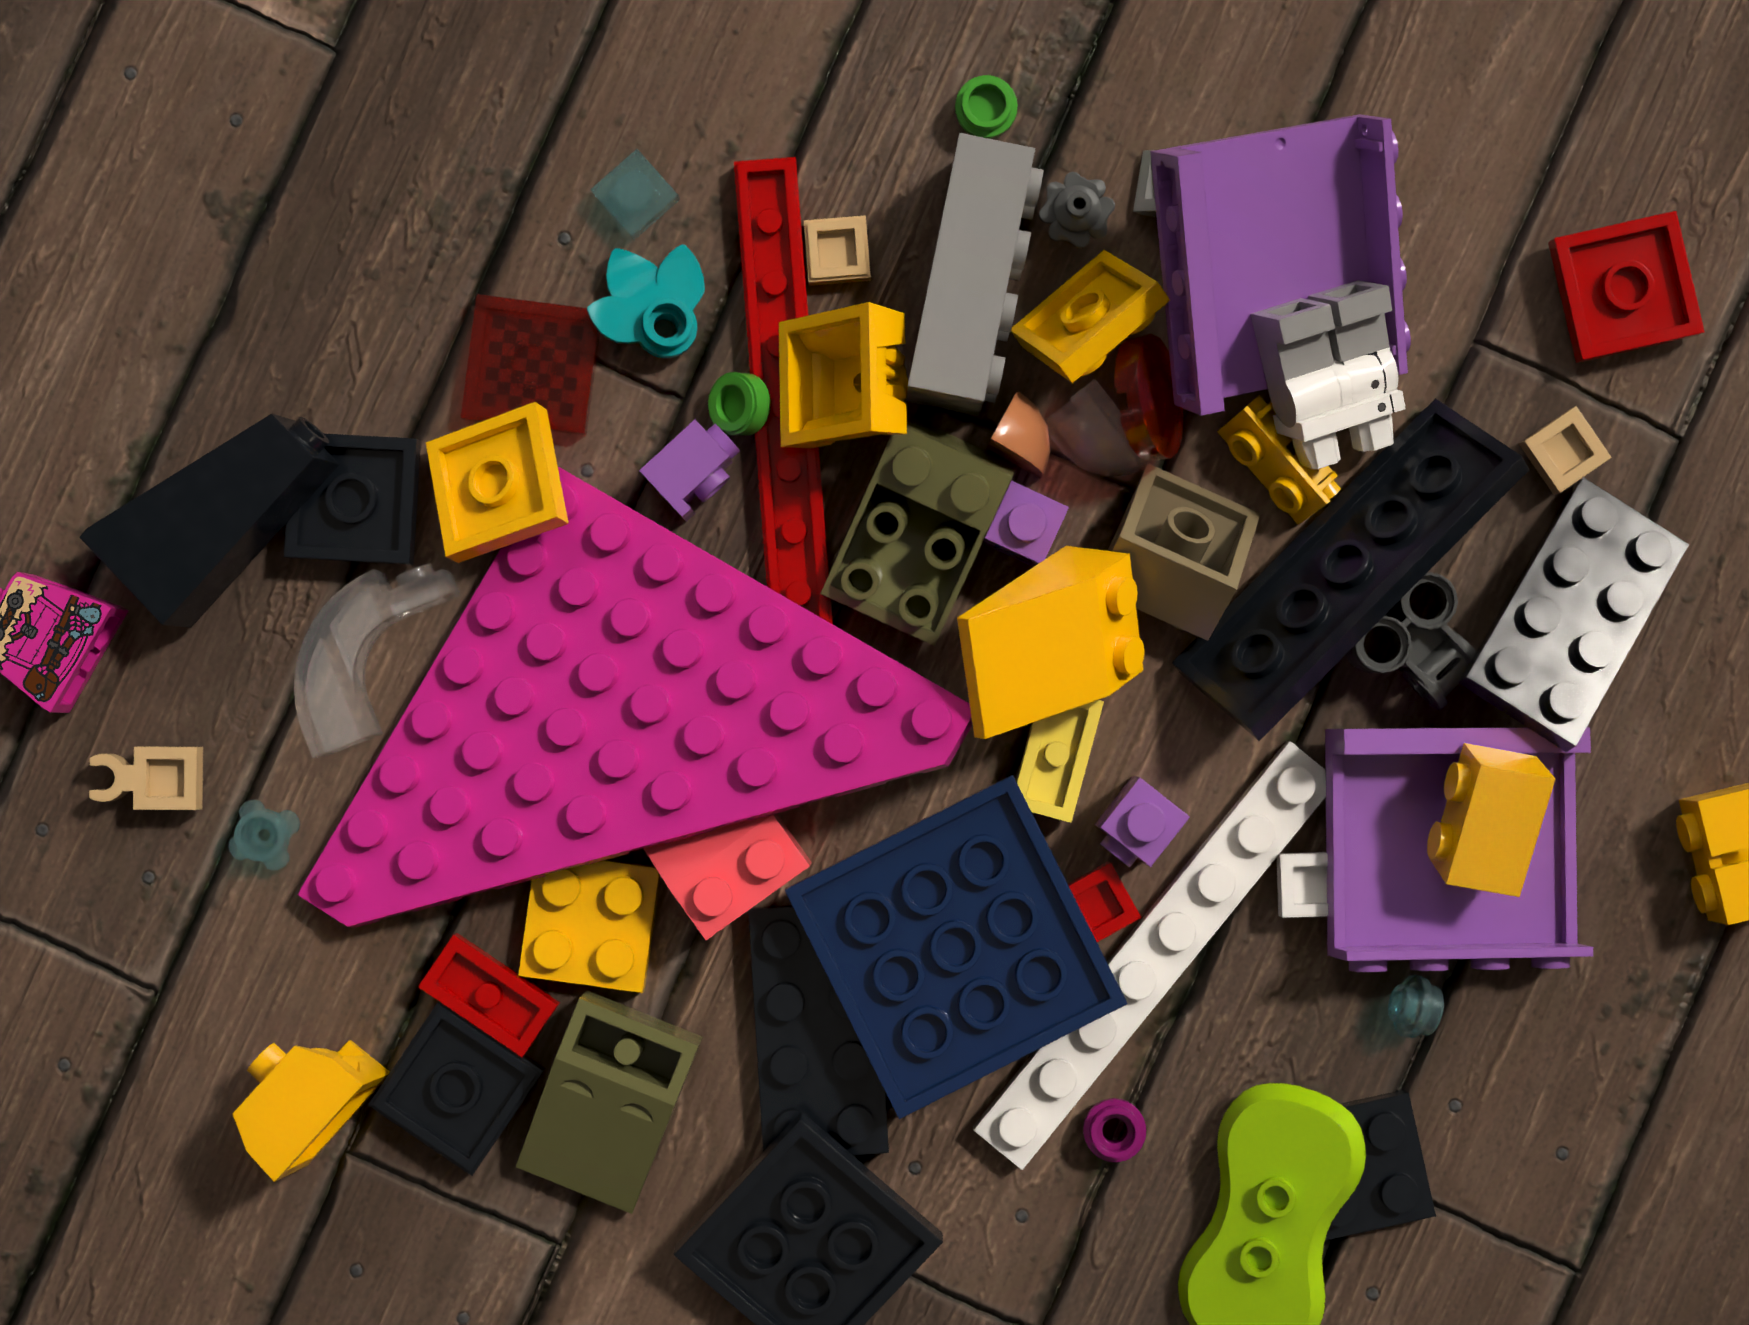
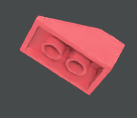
M777 813L754 820H744L718 827L714 831L670 843H660L643 848L669 890L705 940H708L806 870L812 863Z

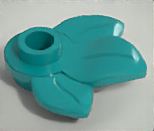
M681 244L665 257L658 268L652 262L630 251L620 248L612 250L606 272L607 289L610 296L594 301L587 307L588 315L600 334L615 343H639L645 351L655 357L674 358L685 353L692 346L696 338L697 319L693 310L700 302L705 291L704 276L695 255L686 245ZM662 319L669 320L676 326L677 333L670 338L661 337L656 333L654 324Z

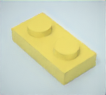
M1096 700L1031 724L1016 779L1031 812L1072 823L1104 701Z

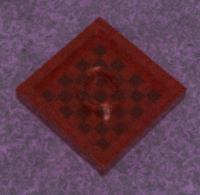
M477 294L461 418L468 421L482 422L536 402L547 409L551 431L587 436L600 332L592 323L587 308Z

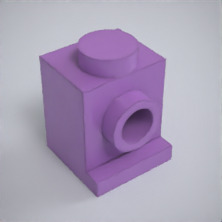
M695 419L639 471L687 522L696 514L688 503L696 496L702 502L707 501L727 483L730 476L724 470L733 463L731 459L740 450L715 423L706 431Z

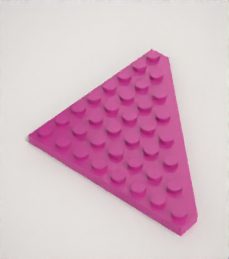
M558 467L569 524L502 547L499 550L297 895L345 926L357 928L402 913L416 912L462 899V897L483 891L501 889L545 877L546 874L571 867L593 864L629 854L630 851L660 843L666 844L714 831L715 828L744 820H754L800 807V805L832 796L839 797L886 784L887 781L921 772L927 773L949 767L972 727L970 704Z

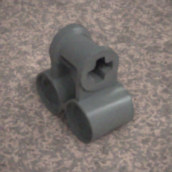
M1428 572L1390 609L1392 617L1384 616L1374 626L1386 632L1390 638L1391 649L1387 658L1380 663L1371 660L1364 651L1363 643L1365 636L1345 656L1353 667L1370 674L1391 672L1399 669L1404 679L1414 691L1433 708L1441 711L1448 703L1446 696L1459 685L1461 677L1477 651L1446 624L1455 614L1458 604L1454 586L1444 576ZM1418 585L1426 586L1435 596V611L1427 619L1419 618L1410 608V594Z

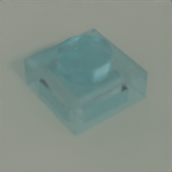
M638 149L632 152L591 189L595 198L633 240L638 238L680 200L679 195Z

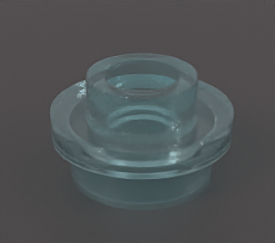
M1410 975L1402 984L1397 985L1392 991L1388 1003L1389 1018L1393 1021L1396 1032L1400 1036L1411 1039L1418 1037L1420 1034L1431 1035L1437 1029L1442 1018L1444 1007L1442 991L1439 987L1431 985L1426 977Z

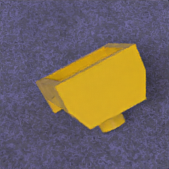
M866 302L779 322L781 447L816 448L831 445L839 440L880 434H907L906 403L903 401L907 396L908 378L904 367L905 356L895 346L905 344V313Z
M348 1040L338 1052L324 1048L310 1049L296 1045L287 1054L275 1043H272L258 1055L247 1069L260 1084L232 1113L247 1153L274 1182L308 1166L382 1085L390 1071L352 1040Z

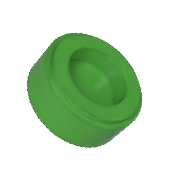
M729 372L718 378L712 386L708 400L709 415L713 424L715 423L725 434L739 436L755 434L764 426L770 413L771 401L767 386L754 374Z

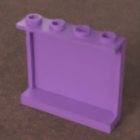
M1528 727L1325 729L1326 853L1328 855L1327 956L1348 961L1349 971L1385 972L1387 971V960H1410L1411 970L1445 971L1449 970V959H1471L1472 969L1504 970L1510 969V958H1531V967L1561 969L1570 968V957L1593 956V947L1578 944L1575 753H1591L1590 727L1585 729L1576 747L1568 752L1563 751ZM1464 743L1537 756L1555 777L1554 786L1520 897L1448 885L1444 882L1428 857L1427 841L1430 829L1436 821L1441 822L1447 802L1444 795L1446 774L1453 762L1458 763Z

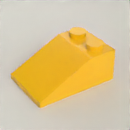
M1064 546L957 617L974 738L987 739L1108 697L1143 671L1144 644L1139 636L1136 611L1138 591L1136 582L1132 577L1130 553Z

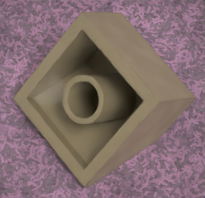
M1147 463L1108 551L1130 553L1132 577L1136 582L1138 591L1136 609L1163 620L1177 629L1187 631L1208 641L1238 588L1261 514Z

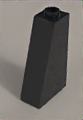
M270 414L94 523L79 538L162 625L191 628L340 464L325 449L329 440L313 423L303 417H299L295 421Z

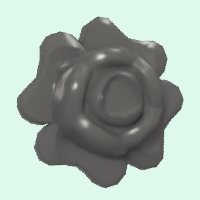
M1070 172L1064 179V185L1057 181L1048 184L1046 188L1047 201L1039 211V218L1042 222L1051 224L1048 231L1050 239L1054 241H1069L1080 249L1085 248L1089 244L1090 236L1094 239H1102L1106 236L1108 230L1107 219L1114 211L1115 203L1109 197H1102L1106 190L1105 183L1102 180H1087L1077 172Z

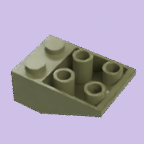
M907 415V434L890 436L820 594L935 646L1017 465Z
M587 990L576 1004L554 1059L516 1168L632 1214L703 1037Z

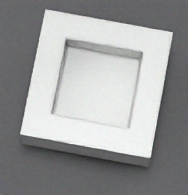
M1280 853L1276 857L1278 916L1282 918L1328 916L1327 853Z

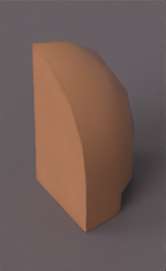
M1017 391L992 435L987 450L1042 478L1051 452L1048 426L1038 407L1021 392Z

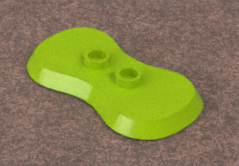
M1285 1083L1256 1085L1243 1091L1231 1103L1219 1126L1217 1140L1220 1170L1219 1199L1210 1223L1187 1253L1179 1272V1301L1182 1312L1190 1325H1320L1323 1319L1326 1297L1322 1265L1326 1235L1333 1219L1355 1191L1364 1172L1366 1150L1363 1133L1354 1115L1342 1104L1317 1091Z

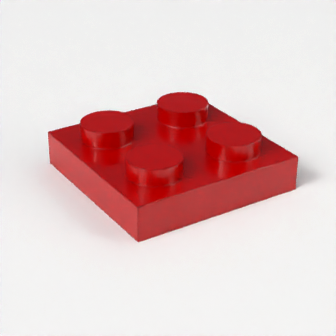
M1677 211L1556 237L1548 242L1576 363L1695 337L1705 332Z

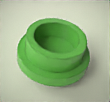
M982 75L972 78L962 86L957 95L955 103L957 120L960 126L970 135L988 139L999 137L1008 131L1014 123L1018 107L1017 98L1010 85L998 77Z

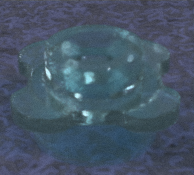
M259 800L245 802L239 809L241 819L235 828L234 837L229 841L230 853L238 860L248 858L254 861H263L270 870H278L285 867L290 860L287 848L291 836L300 829L298 816L291 810H284L279 813L266 809ZM262 829H267L270 833L267 841H263L259 837V832Z

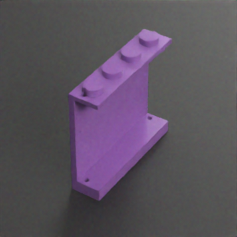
M1359 114L1150 151L1163 290L1170 299L1165 304L1174 405L1202 416L1225 411L1224 398L1268 389L1251 314L1300 298L1309 300V295L1357 280L1389 286L1392 311L1385 313L1390 351L1396 362L1398 374L1408 373L1407 352L1411 345V336L1408 325L1404 320L1402 292L1406 287L1407 274L1405 265L1400 258L1398 231L1402 223L1403 212L1401 202L1396 195L1394 164L1398 158V143L1392 131L1390 118Z

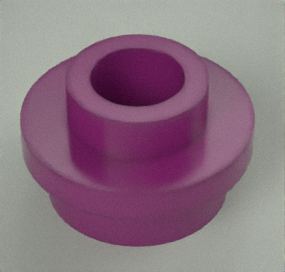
M1109 1098L1098 1102L1088 1111L1083 1123V1135L1088 1148L1098 1158L1108 1162H1122L1135 1156L1142 1148L1146 1138V1124L1142 1114L1132 1103L1119 1098ZM1113 1118L1120 1119L1125 1123V1132L1117 1140L1107 1139L1103 1136L1102 1132L1104 1124Z

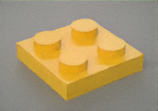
M1103 250L1015 324L1011 332L1022 348L1073 383L1080 376L1088 375L1098 369L1105 361L1107 354L1125 338L1145 329L1153 321L1155 313L1167 304L1170 299L1158 281Z
M538 403L527 404L426 442L445 557L460 563L569 524L547 409Z
M604 860L549 873L545 877L532 880L518 976L643 993L645 991L661 877L655 866Z

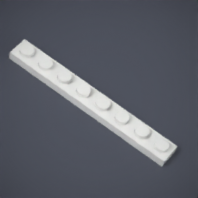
M1286 741L1108 959L1107 964L1128 1004L1034 1051L974 1124L973 1130L1021 1170L1025 1168L1326 797V770L1291 741Z

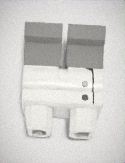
M1357 280L1309 295V300L1300 298L1251 314L1269 396L1276 413L1273 415L1276 433L1292 438L1296 455L1302 466L1320 469L1338 463L1341 457L1336 432L1349 428L1353 449L1358 451H1375L1394 443L1391 414L1406 408L1403 391L1397 390L1398 370L1389 346L1385 313L1392 311L1389 286Z

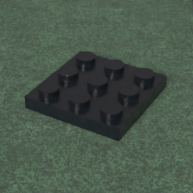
M801 1111L675 1245L674 1256L755 1325H865L943 1243V1233Z

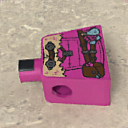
M16 572L5 590L0 588V673L45 710L53 713H70L129 610L34 574Z

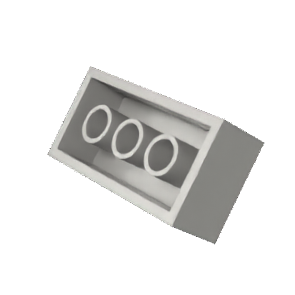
M959 133L908 382L906 402L979 416L984 401L995 403L996 396L999 393L1006 358L994 355L996 340L1008 341L1018 300L1017 294L1006 292L1009 279L1020 281L1031 232L1019 230L1021 218L1030 220L1033 218L1044 172L1043 169L1032 167L1035 148Z

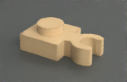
M137 746L134 747V764H129L126 759L116 754H98L90 757V765L107 766L113 771L115 777L114 783L109 789L89 790V798L99 802L115 801L124 797L129 791H133V810L202 809L203 747Z

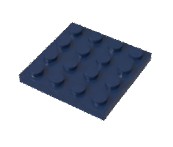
M1013 775L785 888V892L899 1119L1128 1004Z

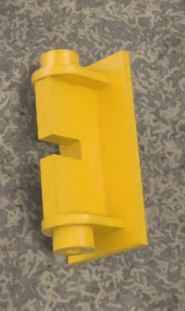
M1259 395L1217 432L1228 444L1229 450L1235 459L1247 466L1266 487L1275 505L1288 513L1299 525L1327 505L1330 499L1341 490L1334 481L1338 475L1329 466L1311 469L1300 465L1297 455L1293 456L1286 448L1292 442V438L1276 433L1273 415L1276 413L1272 403L1267 404Z

